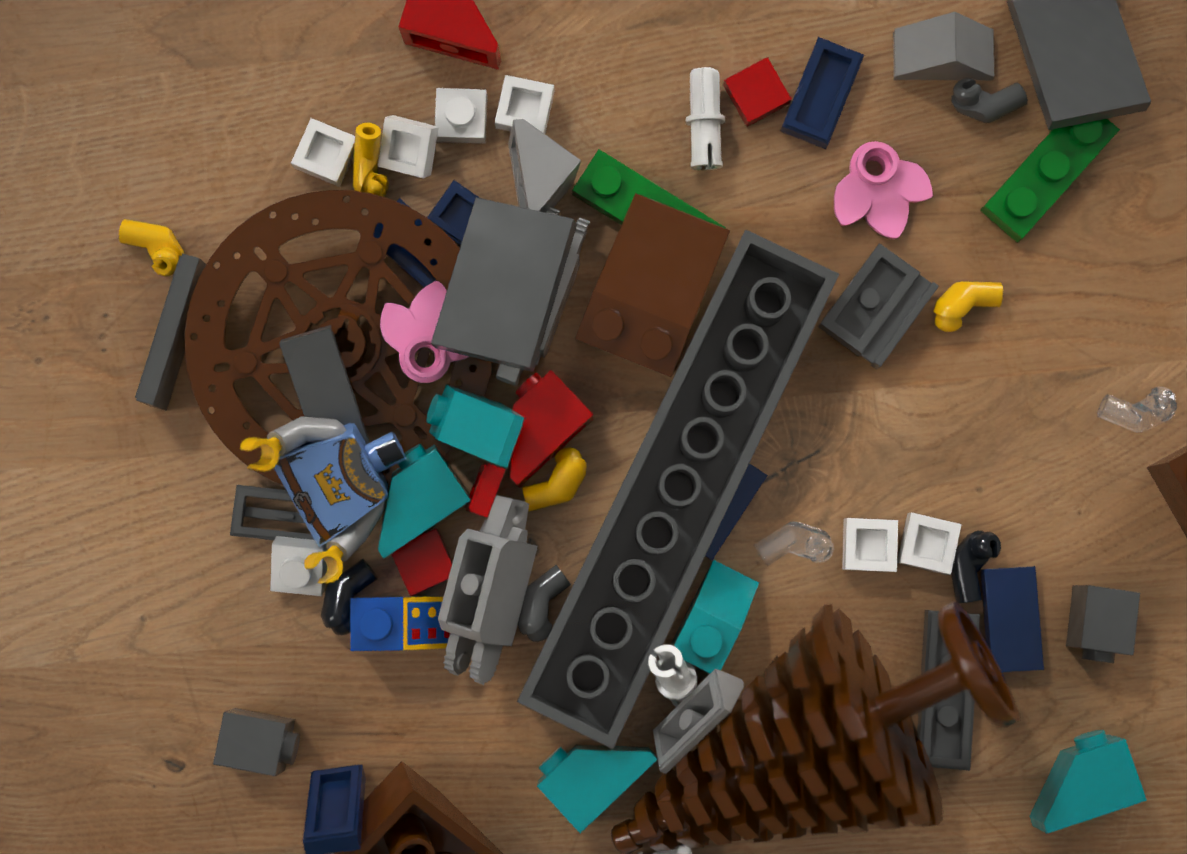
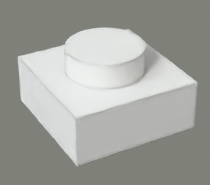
M505 75L494 122L496 129L511 131L513 120L524 119L545 134L555 92L554 85Z
M436 88L435 126L439 127L436 142L486 144V89Z
M395 115L385 117L378 167L419 178L431 176L439 127Z
M311 118L291 164L297 170L340 187L353 159L355 136Z
M912 512L907 513L897 563L951 575L962 524Z
M845 518L843 521L842 570L897 572L898 520Z
M276 536L272 543L270 591L322 596L326 583L318 584V580L326 574V562L321 559L319 564L313 569H305L304 561L312 553L327 551V543L318 547L315 540Z

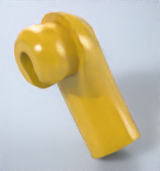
M362 123L355 130L353 188L358 192H366L384 197L389 187V181L385 175L378 174L381 129L373 123Z
M124 219L120 225L119 241L121 244L146 248L154 263L151 267L158 275L170 276L174 274L179 257L182 256V253L184 254V251L170 228Z
M973 281L954 283L935 303L933 310L936 314L935 325L942 331L954 332L961 328L962 317L972 307H1000L1003 299L1002 283Z
M571 447L561 449L555 456L557 464L548 481L522 487L525 502L529 503L528 512L565 503L573 499L586 476L587 469L586 462L582 459L579 450Z

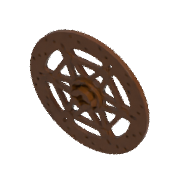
M351 190L310 192L287 198L254 214L238 226L210 257L195 286L187 313L185 328L187 371L193 394L211 429L222 443L247 466L258 462L262 451L260 446L251 451L241 450L242 441L250 437L267 439L269 432L245 408L234 387L235 382L238 379L254 377L292 421L304 416L302 408L298 410L270 379L272 374H290L287 364L263 363L262 356L281 348L280 340L308 332L312 324L318 325L326 318L324 313L334 309H341L338 317L325 321L319 328L331 325L334 336H339L342 329L345 330L349 321L347 339L355 343L352 353L343 351L341 354L345 369L354 367L361 362L367 352L368 342L366 334L359 326L362 316L368 320L373 329L369 331L371 344H376L374 357L370 364L364 362L356 370L358 375L349 378L352 390L378 409L376 415L362 417L365 427L392 423L402 434L400 444L404 453L420 443L425 450L435 444L443 457L453 448V446L437 440L429 433L431 424L426 422L427 415H424L414 404V398L420 383L410 379L407 388H402L386 363V357L398 353V351L384 340L380 328L382 314L375 312L379 281L382 278L389 282L409 306H411L415 298L385 263L388 249L393 244L404 248L416 257L428 269L435 280L442 283L446 290L448 289L460 248L439 226L426 216L397 201L371 193ZM344 197H350L349 202L345 203L343 201ZM367 209L369 213L363 215L362 210ZM271 212L276 213L275 218H270ZM298 214V219L293 220L292 215ZM314 219L319 220L317 225L312 224ZM421 220L422 224L416 226L415 221ZM378 224H383L381 236L379 238H375L374 232L376 226ZM354 230L360 233L357 249L352 253L289 264L280 253V247L288 241L317 231ZM427 239L432 242L429 246L424 243ZM259 247L267 256L266 260H261L255 254V248ZM235 253H240L239 259H235ZM433 259L437 260L435 266L430 264V261ZM216 262L220 263V267L218 269L214 267V264ZM344 265L348 266L347 273L331 298L327 297L304 278V274L308 272ZM362 268H368L370 273L365 303L360 304L348 300L347 294ZM257 272L267 283V287L248 344L245 348L229 350L226 347L225 336L232 303L249 273ZM287 283H294L316 300L317 305L306 315H301L285 288ZM279 299L295 324L296 329L263 342L262 336L274 300ZM220 301L225 302L223 307L219 306ZM207 315L210 316L209 322L204 320ZM193 334H197V340L192 339ZM420 348L416 360L420 367L425 368L431 349ZM470 356L454 361L448 385L484 397L491 376L493 362ZM229 363L230 369L220 372L215 370L216 365ZM470 365L476 366L475 372L469 370ZM376 372L381 373L395 396V404L389 405L365 386V382ZM460 379L462 385L457 387L455 381ZM212 385L216 386V390L214 392L210 390V386ZM210 407L214 408L215 412L213 414L209 412ZM246 422L250 423V429L245 428ZM415 426L422 428L427 435L426 439H421L415 433ZM398 464L390 467L388 473L382 471L388 483V489L392 472L400 468ZM274 468L264 472L254 470L264 477L283 485Z

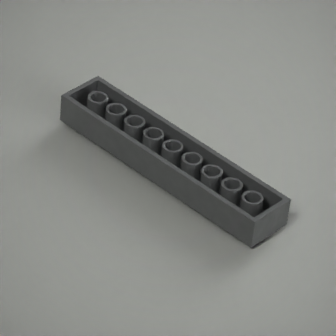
M745 229L517 700L518 703L611 749L614 748L649 675V656L653 655L656 658L658 656L654 649L663 645L836 283L839 273Z

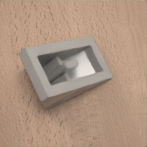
M951 12L894 29V80H962L971 78L992 81L994 78L993 29L957 12Z
M515 119L513 120L508 147L518 206L546 213L549 207L554 208L574 184L581 160L526 120Z

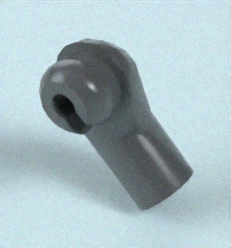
M965 78L956 83L951 99L958 113L983 123H991L1028 103L1026 92L1019 83H1014L994 94H990L981 90V86L976 84L975 79Z
M557 565L527 586L517 625L519 631L523 635H527L533 642L543 641L549 636L553 628L548 619L549 601L571 585Z

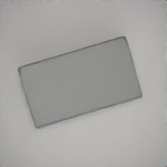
M715 669L653 729L660 772L667 774L732 711L744 688V681L742 679Z

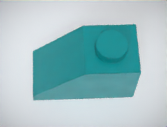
M446 384L443 394H436L433 397L426 422L431 424L429 433L437 440L507 468L525 418L500 402Z
M421 443L405 452L406 459L397 463L400 468L392 472L378 542V551L383 558L471 501L469 494L435 444L427 450L424 449Z
M713 560L670 645L676 647L681 652L684 661L708 673L715 669L721 670L742 629L759 582Z
M1095 730L1076 736L1074 738L1075 746L1060 750L1029 815L1032 826L1048 834L1147 801L1126 739L1109 734L1106 735L1104 730Z
M576 744L568 753L562 747H559L538 767L544 775L538 780L537 787L574 828L581 833L657 761V757L649 747L614 746L611 749L605 745Z

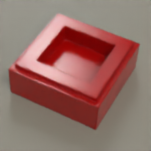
M768 57L728 77L723 82L727 94L746 127L790 105L792 100Z
M491 463L480 465L469 494L471 501L466 503L464 507L466 511L488 518L506 469Z
M437 528L412 539L391 553L410 596L421 593L447 581L453 562Z

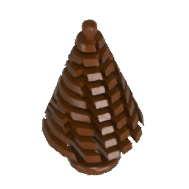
M953 601L942 607L938 612V625L951 659L892 689L887 671L876 654L872 657L871 646L859 629L853 633L851 620L840 609L833 613L832 604L824 605L814 615L811 631L805 634V628L801 629L790 641L788 653L784 652L779 657L777 655L765 670V677L757 676L744 689L742 699L736 701L732 711L720 722L721 730L717 733V726L712 729L698 743L696 750L688 752L677 763L676 771L671 769L657 780L655 794L651 791L646 792L635 803V819H627L612 828V842L621 854H630L642 848L643 844L650 841V847L659 852L676 849L678 841L689 848H702L709 844L710 839L717 845H723L741 840V838L745 841L754 839V842H765L773 839L774 835L782 833V839L800 838L806 835L808 827H811V835L838 833L837 825L840 824L842 830L852 833L868 832V824L876 825L883 830L906 827L908 821L915 826L938 825L943 820L942 798L923 743L920 739L915 740L911 716L965 690L970 692L984 715L997 727H1007L1020 721L1018 708L989 646L968 613L958 602Z

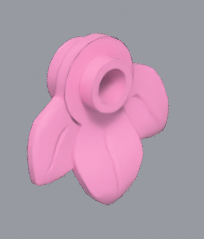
M876 141L868 142L855 151L850 160V174L844 177L836 186L834 212L841 226H848L865 217L867 224L878 234L889 239H897L907 224L909 202H922L933 197L931 182L922 167L916 163L900 160L896 151L889 145ZM868 161L880 163L882 174L878 176L869 174L866 170V163Z
M434 281L423 288L414 298L409 309L395 303H385L381 315L380 328L384 340L399 352V362L403 372L410 379L419 383H430L440 379L448 370L450 362L469 357L437 349L431 344L447 292L439 281ZM420 348H429L433 351L435 360L430 367H420L416 363L415 353Z

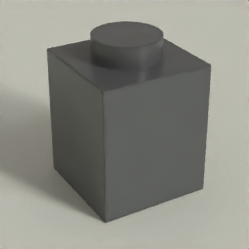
M1073 585L1066 646L1082 648V659L1114 663L1115 653L1134 655L1140 593L1091 585Z
M239 708L224 711L213 765L277 776L285 771L286 764L293 765L300 742V734L293 733L296 719Z

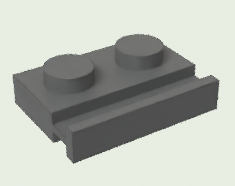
M879 243L821 321L818 328L857 356L860 355L871 363L872 367L878 369L939 285L929 282L920 275L918 270Z

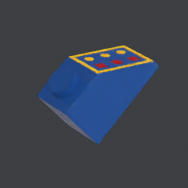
M444 596L350 598V651L446 648L450 633L441 630L438 621Z

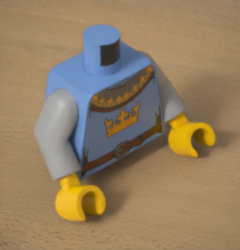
M302 416L271 431L267 435V439L246 438L241 443V450L251 451L260 446L262 451L260 460L255 464H250L247 468L263 472L274 468L318 547L327 543V551L312 553L306 557L304 561L305 569H313L323 559L327 564V572L318 580V584L335 582L342 575V561H347L367 540L386 509L385 499L388 497V483L382 471L406 459V455L393 432H390L366 444L354 423L343 425L337 419Z

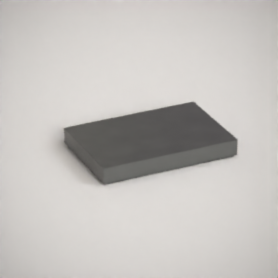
M1007 0V5L1048 130L1142 112L1148 109L1151 99L1116 0Z
M476 197L431 344L437 349L534 372L577 227L575 220Z

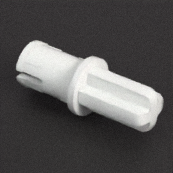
M710 67L696 68L690 73L691 115L686 117V124L691 126L692 162L690 167L695 170H701L702 166H705V170L720 169L723 167V161H721V124L725 123V116L720 114L719 72Z
M661 645L654 649L659 660L650 655L648 665L651 672L656 676L655 683L659 692L664 697L670 699L674 706L677 707L698 686L697 674L694 667L684 661L681 652L676 647Z

